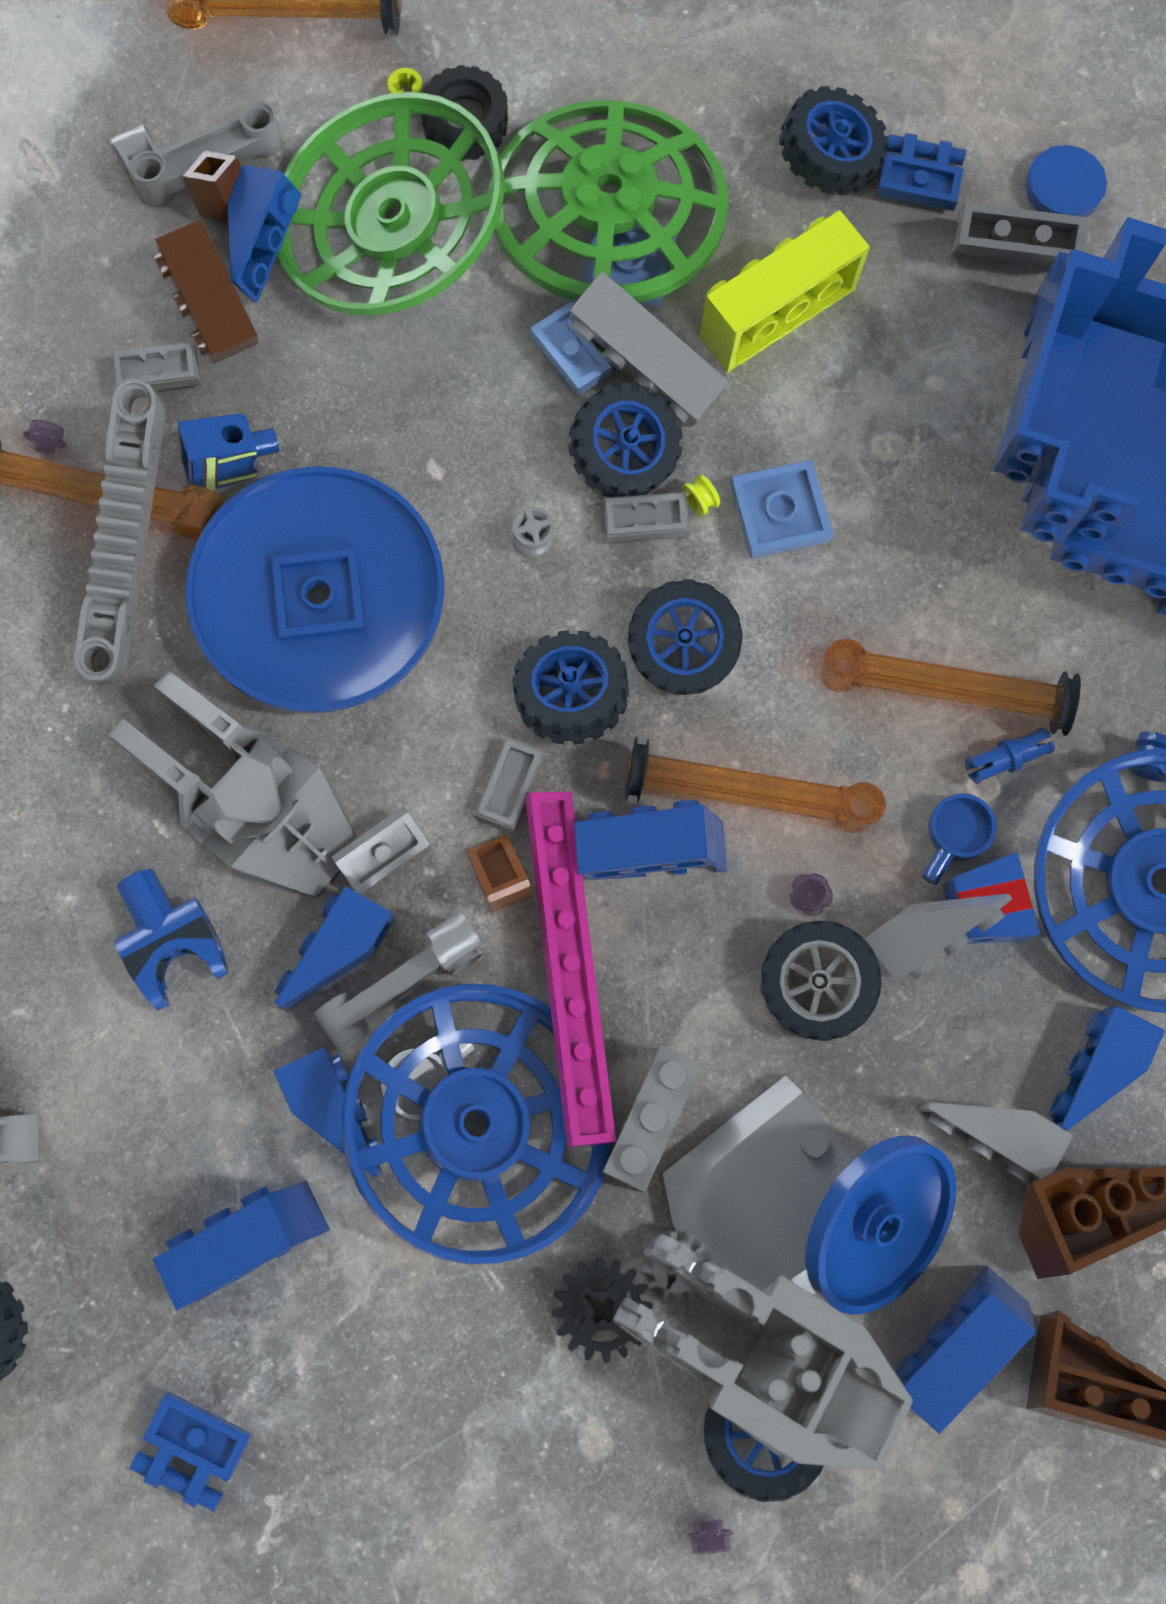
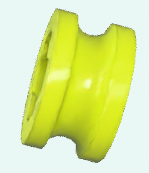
M411 68L397 69L388 78L389 94L404 93L403 89L400 90V87L408 85L409 90L412 88L410 93H423L422 77Z
M702 474L694 477V484L686 483L682 486V492H686L688 505L700 517L708 514L709 507L715 509L721 504L715 487Z

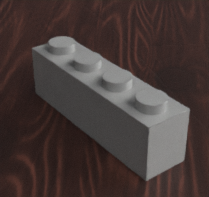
M601 271L569 311V319L573 322L570 326L571 329L587 343L593 339L604 348L603 357L615 368L621 370L623 367H626L636 376L634 383L637 387L639 385L650 388V393L663 396L668 404V409H674L678 417L676 420L681 424L688 421L694 426L730 382L603 271Z

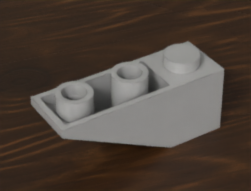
M1009 894L911 904L864 939L871 946L875 955L895 982H898L909 973L916 980L936 965L932 959L934 955L944 950L950 956L970 941L966 935L968 931L978 925L981 931L984 932L1004 918L1005 915L1000 909L1011 901L1012 898Z
M934 1102L921 1104L918 1111L928 1116L926 1123L930 1127L949 1137L952 1132L968 1141L965 1146L968 1151L986 1161H990L992 1157L1007 1166L1004 1172L1009 1177L1026 1186L1031 1182L1054 1173L1074 1136L1037 1112L1030 1110Z

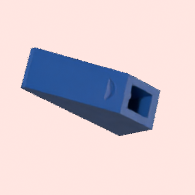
M242 165L227 201L231 282L252 302L258 303L278 251L282 247L283 239L292 217L298 208L302 194L282 171Z
M346 886L340 895L334 893L323 909L322 916L326 919L317 934L311 931L303 941L298 952L302 958L294 972L287 970L280 979L275 989V993L279 995L275 1004L288 1011L372 958L395 921L392 912Z
M1116 1005L1102 1009L1101 1012H1095L1085 1030V1035L1089 1037L1083 1052L1078 1051L1068 1067L1067 1075L1071 1076L1065 1093L1059 1092L1050 1107L1049 1115L1053 1117L1052 1122L1066 1131L1071 1129L1147 1072L1165 1030Z
M323 1047L274 1070L291 1113L346 1155L342 1139V1105L346 1090L343 1081L349 1078V1073L340 1054L332 1056L330 1051ZM357 1096L355 1139L357 1149L362 1150L379 1145L376 1137L368 1139L362 1122L368 1120L361 1100ZM381 1164L363 1169L372 1177L384 1175Z

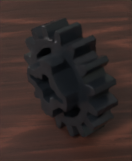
M596 1257L594 1269L590 1270L587 1269L582 1261L577 1263L580 1275L574 1278L572 1275L565 1273L563 1279L569 1286L567 1291L555 1290L554 1297L563 1301V1307L553 1309L552 1317L564 1318L565 1322L556 1330L558 1336L570 1333L572 1338L568 1344V1349L572 1352L580 1345L584 1346V1358L587 1361H590L595 1351L601 1352L604 1363H609L611 1351L615 1349L623 1358L627 1357L628 1353L625 1344L631 1341L640 1346L642 1342L621 1329L611 1319L608 1320L606 1317L601 1316L597 1321L592 1318L595 1312L594 1308L585 1295L588 1294L593 1299H598L601 1302L605 1301L608 1297L612 1299L610 1309L615 1316L628 1292L634 1302L653 1309L652 1302L641 1300L640 1297L648 1289L647 1284L640 1283L634 1285L632 1283L637 1273L634 1268L627 1270L624 1274L620 1273V1260L614 1259L610 1268H604L601 1257ZM596 1277L615 1279L607 1288L592 1289L585 1283ZM574 1296L583 1304L584 1317L577 1326H575L571 1317V1303ZM612 1330L619 1335L617 1338L609 1341L590 1339L597 1331Z

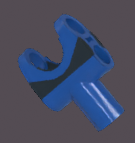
M151 868L133 873L117 885V889L137 928L114 940V944L130 977L157 1011L170 1005L165 992L167 989L165 974L170 963L177 957L185 954L198 955L201 960L206 961L217 979L229 973L219 937L196 897L173 909L158 877Z

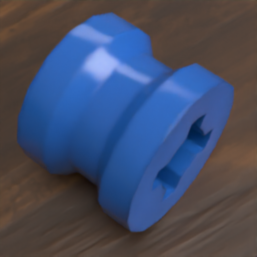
M1150 731L1141 732L1136 740L1137 751L1166 748V735ZM1147 764L1128 768L1131 772L1144 779L1166 782V764Z

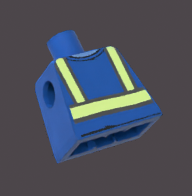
M241 413L177 422L181 462L193 497L255 478L257 476V457L279 452L278 440L273 427L251 432L246 416Z

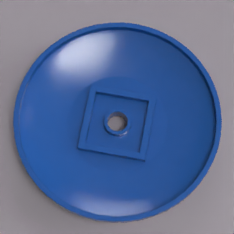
M323 466L301 467L269 475L255 481L231 497L213 515L199 536L191 555L186 579V605L189 621L201 650L217 672L233 687L254 700L278 709L302 713H324L348 709L366 703L398 684L419 663L434 639L441 620L445 595L441 556L428 525L418 511L398 492L368 475L352 470ZM316 586H324L330 590V596L324 603L313 604L307 600L309 591Z

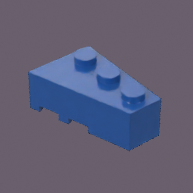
M696 800L678 801L673 803V809L657 811L655 806L634 807L630 809V815L615 816L613 812L607 811L594 812L588 815L589 820L575 822L578 874L589 880L646 877V873L673 870V875L687 874V868L713 866L714 873L728 872L723 821Z
M307 1181L269 1193L267 1186L242 1198L241 1202L244 1207L232 1214L230 1209L226 1208L203 1220L206 1229L194 1235L192 1229H189L166 1241L169 1250L153 1258V1261L176 1311L246 1276L274 1258L283 1256L301 1243L329 1231L330 1228Z
M986 1265L948 1314L930 1330L926 1341L916 1353H909L895 1370L897 1377L913 1400L910 1408L938 1434H941L1036 1333L1030 1303L989 1266Z

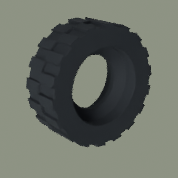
M457 65L456 68L450 69L449 67L444 69L442 73L435 74L431 78V82L425 85L423 89L425 94L441 96L452 102L459 99L478 101L484 110V117L480 123L487 130L495 148L502 144V138L506 136L508 130L506 92L502 90V84L498 79L495 80L491 73L479 70V67L475 66L464 67V65ZM421 114L422 127L426 139L441 144L450 150L464 129L452 126L441 117ZM476 140L461 161H465V159L478 160L481 156L485 155L482 147Z

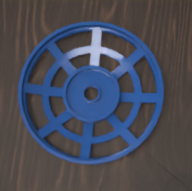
M1155 748L1131 752L1107 761L1082 776L1063 794L1049 814L1039 837L1034 860V893L1038 914L1049 941L1063 962L1083 982L1103 996L1128 1007L1150 1012L1166 1013V999H1151L1140 996L1145 971L1166 973V960L1148 958L1153 935L1166 934V893L1157 892L1151 883L1152 875L1157 869L1166 871V828L1143 832L1132 809L1148 804H1166V790H1151L1127 796L1117 773L1129 767L1147 764H1166V748ZM1101 780L1110 805L1102 809L1089 822L1080 835L1077 844L1054 835L1060 820L1071 804L1089 787ZM1116 817L1127 840L1118 847L1113 856L1090 849L1091 843L1099 831L1111 819ZM1048 852L1071 860L1070 892L1076 915L1055 925L1050 913L1046 894V861ZM1084 866L1107 873L1109 897L1089 908L1083 889ZM1118 913L1126 922L1134 926L1136 929L1130 952L1114 943L1099 928L1097 923ZM1086 930L1090 938L1104 952L1127 965L1122 990L1107 984L1090 972L1071 953L1064 941Z
M462 984L440 988L415 998L395 1011L371 1035L357 1056L347 1081L342 1105V1139L347 1164L358 1191L373 1214L394 1235L416 1250L441 1260L467 1265L497 1264L526 1257L549 1246L570 1230L589 1208L601 1187L605 1175L602 1171L610 1156L612 1143L592 1146L591 1160L587 1171L562 1161L566 1135L560 1087L558 1088L554 1077L546 1065L532 1050L524 1046L536 1022L546 1027L553 1034L550 1007L538 999L514 989L492 984ZM460 1001L489 1002L510 1007L521 1013L508 1036L485 1029L455 1030L450 1003ZM432 1009L437 1036L414 1049L401 1062L397 1070L375 1056L381 1044L399 1026L417 1014ZM459 1044H483L500 1049V1052L490 1070L483 1068L465 1069ZM441 1050L447 1077L437 1083L431 1091L409 1078L410 1073L422 1060ZM516 1059L521 1061L533 1073L544 1093L524 1099L517 1087L507 1079ZM366 1072L387 1086L380 1114L382 1144L358 1150L355 1139V1107L359 1086ZM400 1094L422 1108L419 1118L420 1132L396 1139L394 1115L397 1099ZM550 1110L552 1135L547 1154L527 1144L530 1132L529 1117ZM468 1112H477L484 1118L486 1128L482 1136L475 1137L466 1131L464 1118ZM425 1150L432 1162L441 1169L430 1193L412 1177L404 1165L402 1157ZM517 1160L540 1171L525 1190L508 1200L499 1174L509 1169ZM386 1162L389 1163L393 1174L401 1186L415 1201L424 1206L414 1231L400 1223L382 1204L370 1186L363 1169ZM553 1178L578 1189L572 1202L555 1221L538 1234L526 1240L524 1239L514 1213L524 1209L536 1200L548 1187ZM457 1179L467 1181L481 1180L490 1207L466 1208L449 1204L447 1201ZM441 1216L463 1222H489L496 1220L506 1247L494 1250L468 1251L446 1247L431 1241Z

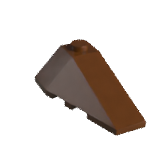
M1142 1167L1137 1169L1065 1168L1027 1184L1019 1236L1037 1279L1070 1275L1165 1230L1166 1167Z

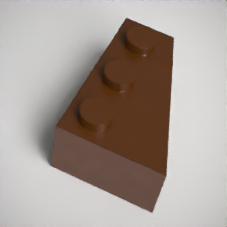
M199 219L155 238L159 252L154 254L153 257L163 278L171 277L177 289V292L172 293V296L182 317L190 315L197 329L192 331L191 335L200 354L203 356L209 353L215 364L258 345L257 333L202 220Z
M1059 1310L1040 1315L1026 1409L1166 1448V1381L1138 1362L1133 1363L1110 1347L1111 1344L1100 1337L1092 1336L1071 1322V1318Z

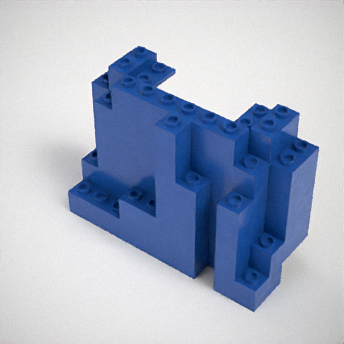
M1127 217L1103 258L1075 249H1071L1069 254L1059 251L1040 285L1023 334L1028 337L1022 358L1026 359V363L993 471L1004 474L1007 479L1014 482H1028L1022 500L1027 502L1028 506L1021 530L1032 533L1040 541L1054 542L1050 556L1051 560L1060 562L1063 567L1072 571H1088L1101 575L1104 580L1112 584H1129L1144 589L1146 594L1161 598L1157 613L1166 615V284L1144 278L1166 245V229Z

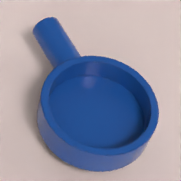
M960 793L945 798L935 807L929 818L928 833L937 852L922 874V878L932 885H937L953 859L964 861L976 858L991 846L996 836L997 822L992 809L985 801L971 794Z

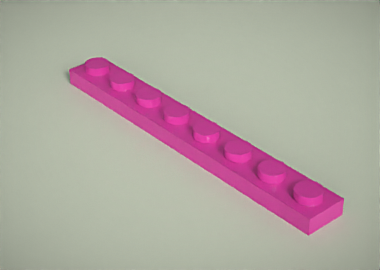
M530 792L525 797L567 1148L611 1144L616 1142L583 878L578 874L572 792Z

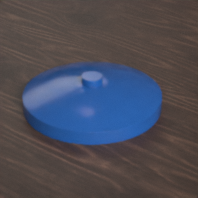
M903 1135L892 1137L877 1143L863 1152L833 1183L822 1200L813 1220L805 1255L809 1283L815 1293L829 1305L846 1314H864L875 1311L903 1294L933 1260L950 1226L955 1208L957 1187L951 1161L940 1149L916 1136Z

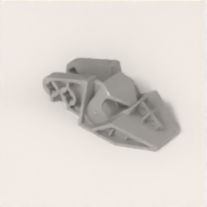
M167 671L153 688L178 712H183L195 722L208 737L220 744L237 761L212 790L196 773L192 774L125 719H122L108 736L178 795L180 826L242 879L249 883L318 898L341 872L331 856L356 840L333 783L323 775L319 766L287 746L268 729L237 723L175 674Z
M659 1235L648 1255L655 1264L738 1321L739 1326L743 1328L748 1327L759 1334L744 1365L730 1359L726 1360L699 1343V1340L690 1334L681 1333L665 1324L654 1315L655 1312L641 1303L637 1304L628 1297L624 1298L612 1321L634 1338L702 1383L706 1389L710 1409L739 1426L774 1454L786 1456L792 1461L801 1464L881 1469L913 1400L866 1327L784 1276L778 1277L763 1291H760L727 1269H720L713 1264L702 1261L690 1250L691 1247L684 1242L680 1243L668 1236Z

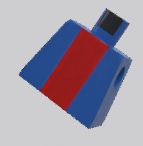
M1018 853L1010 854L951 878L943 885L946 900L1009 894L1012 898L1011 901L1000 909L1005 915L1004 918L984 932L977 925L966 933L970 939L967 944L1023 942L1040 934Z

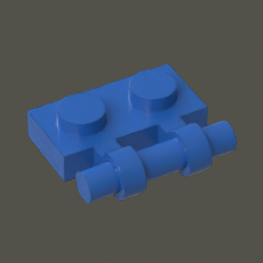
M905 133L904 137L889 134V145L886 150L900 153V155L887 152V156L882 163L876 196L954 211L958 202L964 168L948 165V163L962 166L966 156V149L952 147V142L940 140L939 144L917 140V135ZM913 156L934 160V162L914 158Z
M168 1392L165 1394L143 1440L159 1447L155 1458L139 1451L130 1465V1470L144 1476V1483L156 1489L162 1485L182 1495V1502L194 1508L199 1504L215 1512L224 1493L208 1486L209 1480L212 1475L226 1482L232 1478L253 1433ZM174 1455L197 1467L193 1478L170 1467Z

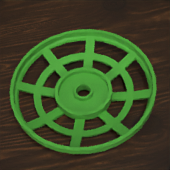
M420 92L394 93L374 97L355 104L335 115L306 140L284 172V175L299 190L304 178L323 154L338 169L325 186L317 203L316 210L297 208L290 224L314 226L315 244L325 264L303 275L292 252L290 225L277 255L282 267L292 281L308 297L331 310L351 315L374 316L398 312L419 305L449 287L477 260L489 242L498 222L504 197V175L500 156L484 126L461 105L441 96ZM410 114H426L441 117L457 124L464 130L449 150L432 140L410 137ZM394 116V139L371 145L352 158H349L336 143L343 136L364 124L383 117ZM476 140L489 161L494 181V191L473 197L471 181L464 165L461 163V159ZM410 152L427 154L439 159L440 162L426 176L421 171L409 167ZM394 154L393 166L380 169L368 177L360 170L378 158ZM453 172L459 183L461 201L441 204L436 189ZM349 181L355 187V190L348 200L346 210L330 211L337 194L343 185ZM401 207L397 216L392 219H385V215L389 214L393 208ZM490 209L480 233L468 251L457 262H454L449 256L462 240L469 225L471 215ZM459 218L446 244L442 249L438 248L430 238L436 231L439 221ZM328 227L346 228L351 239L354 241L351 246L336 257L329 245ZM418 251L427 260L425 264L410 272L394 276L398 259ZM364 255L381 260L377 278L356 274L348 270L347 267ZM434 269L443 274L434 282L411 294L387 301L391 288L415 282L431 273ZM336 275L349 284L373 289L369 303H348L322 294L315 286Z
M593 100L570 104L550 111L530 122L512 138L500 155L504 175L509 159L534 134L547 141L534 155L528 167L527 175L504 178V194L525 191L528 211L539 229L521 246L513 236L501 207L494 234L503 252L513 265L533 283L555 295L577 302L592 283L566 277L538 262L534 257L550 241L571 254L595 260L594 280L601 271L607 276H611L612 261L637 259L659 249L673 269L645 281L619 285L637 302L641 303L669 294L688 283L705 268L716 253L724 235L729 208L728 187L718 160L697 133L681 121L660 110L618 100ZM608 113L607 120L583 122L568 127L563 131L552 126L554 123L576 116ZM624 115L640 117L658 123L678 135L665 139L662 135L647 127L623 121ZM606 130L605 144L594 145L586 149L571 139L586 132ZM622 131L641 136L654 143L655 146L642 153L622 146ZM693 146L704 158L714 175L717 195L694 188L689 166L679 151ZM556 148L570 158L563 173L539 174L545 160ZM669 157L678 171L681 185L658 181L656 171L652 165ZM493 177L491 178L489 192L494 191ZM611 184L620 190L615 193H605L600 190V187ZM561 189V199L564 207L549 219L540 204L537 190ZM657 197L680 201L675 215L664 228L652 216ZM692 204L716 211L708 235L698 249L686 258L673 241V238L677 236L686 224ZM575 221L581 227L597 233V244L591 245L576 240L565 234L562 230ZM639 226L649 237L635 244L613 247L614 234L625 233Z

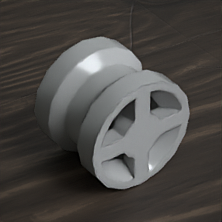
M535 506L526 507L514 516L512 534L513 545L521 555L529 558H539L547 554L554 542V524L550 514L544 509Z

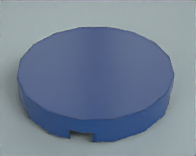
M1061 145L1051 147L1038 155L1029 169L1025 188L1028 200L1037 211L1087 217L1093 214L1106 192L1107 178L1104 167L1094 155L1080 147Z

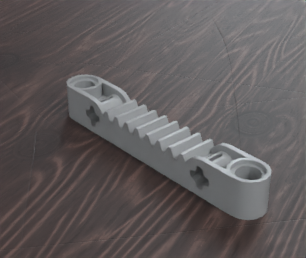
M128 379L120 383L112 397L105 447L107 463L103 468L106 476L105 480L101 482L103 496L98 502L100 514L96 516L98 530L93 535L95 548L91 550L93 563L88 569L90 582L86 585L87 595L81 607L74 652V664L78 672L85 678L104 684L120 680L126 673L129 664L166 415L165 404L162 398L148 383L139 379ZM140 397H147V408L142 413L132 414V403ZM103 616L114 618V620L104 619ZM107 650L110 656L109 665L105 670L98 672L93 665L94 657L99 651Z

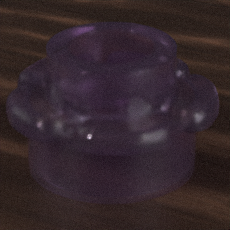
M31 420L29 430L23 432V436L30 441L29 447L41 453L54 454L56 448L61 449L66 445L62 440L65 430L61 426L48 421Z
M816 873L811 875L802 874L792 882L791 887L793 891L789 895L790 902L795 909L803 910L805 915H819L823 912L824 907H828L831 904L833 892L828 881L822 875ZM807 891H813L815 893L814 898H809Z
M723 1520L695 1522V1532L687 1534V1539L692 1541L694 1555L731 1551L729 1535H734L731 1529L723 1528Z

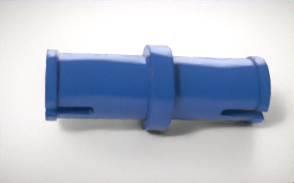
M1041 727L1015 740L1010 738L1001 740L997 743L996 748L965 759L966 770L983 765L982 769L972 772L968 776L975 784H979L983 780L1005 771L1014 773L1022 769L1024 763L1053 753L1055 750L1054 741L1036 745L1038 742L1052 736L1047 729Z

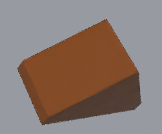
M506 834L466 850L491 913L532 897L529 879Z

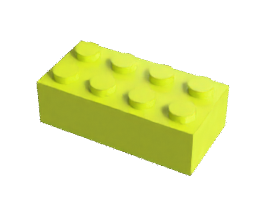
M841 210L828 218L823 216L816 219L810 224L805 233L794 240L792 238L783 240L774 249L772 254L761 261L759 259L752 260L741 270L739 275L728 282L722 280L716 283L707 292L699 338L724 370L729 373L855 291L870 246Z

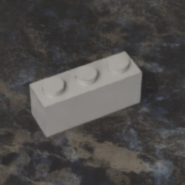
M965 202L958 214L952 253L1051 266L1059 251L1067 254L1070 253L1071 249L1083 252L1088 217Z
M663 1045L658 1048L602 1171L603 1173L641 1192H646L703 1064Z

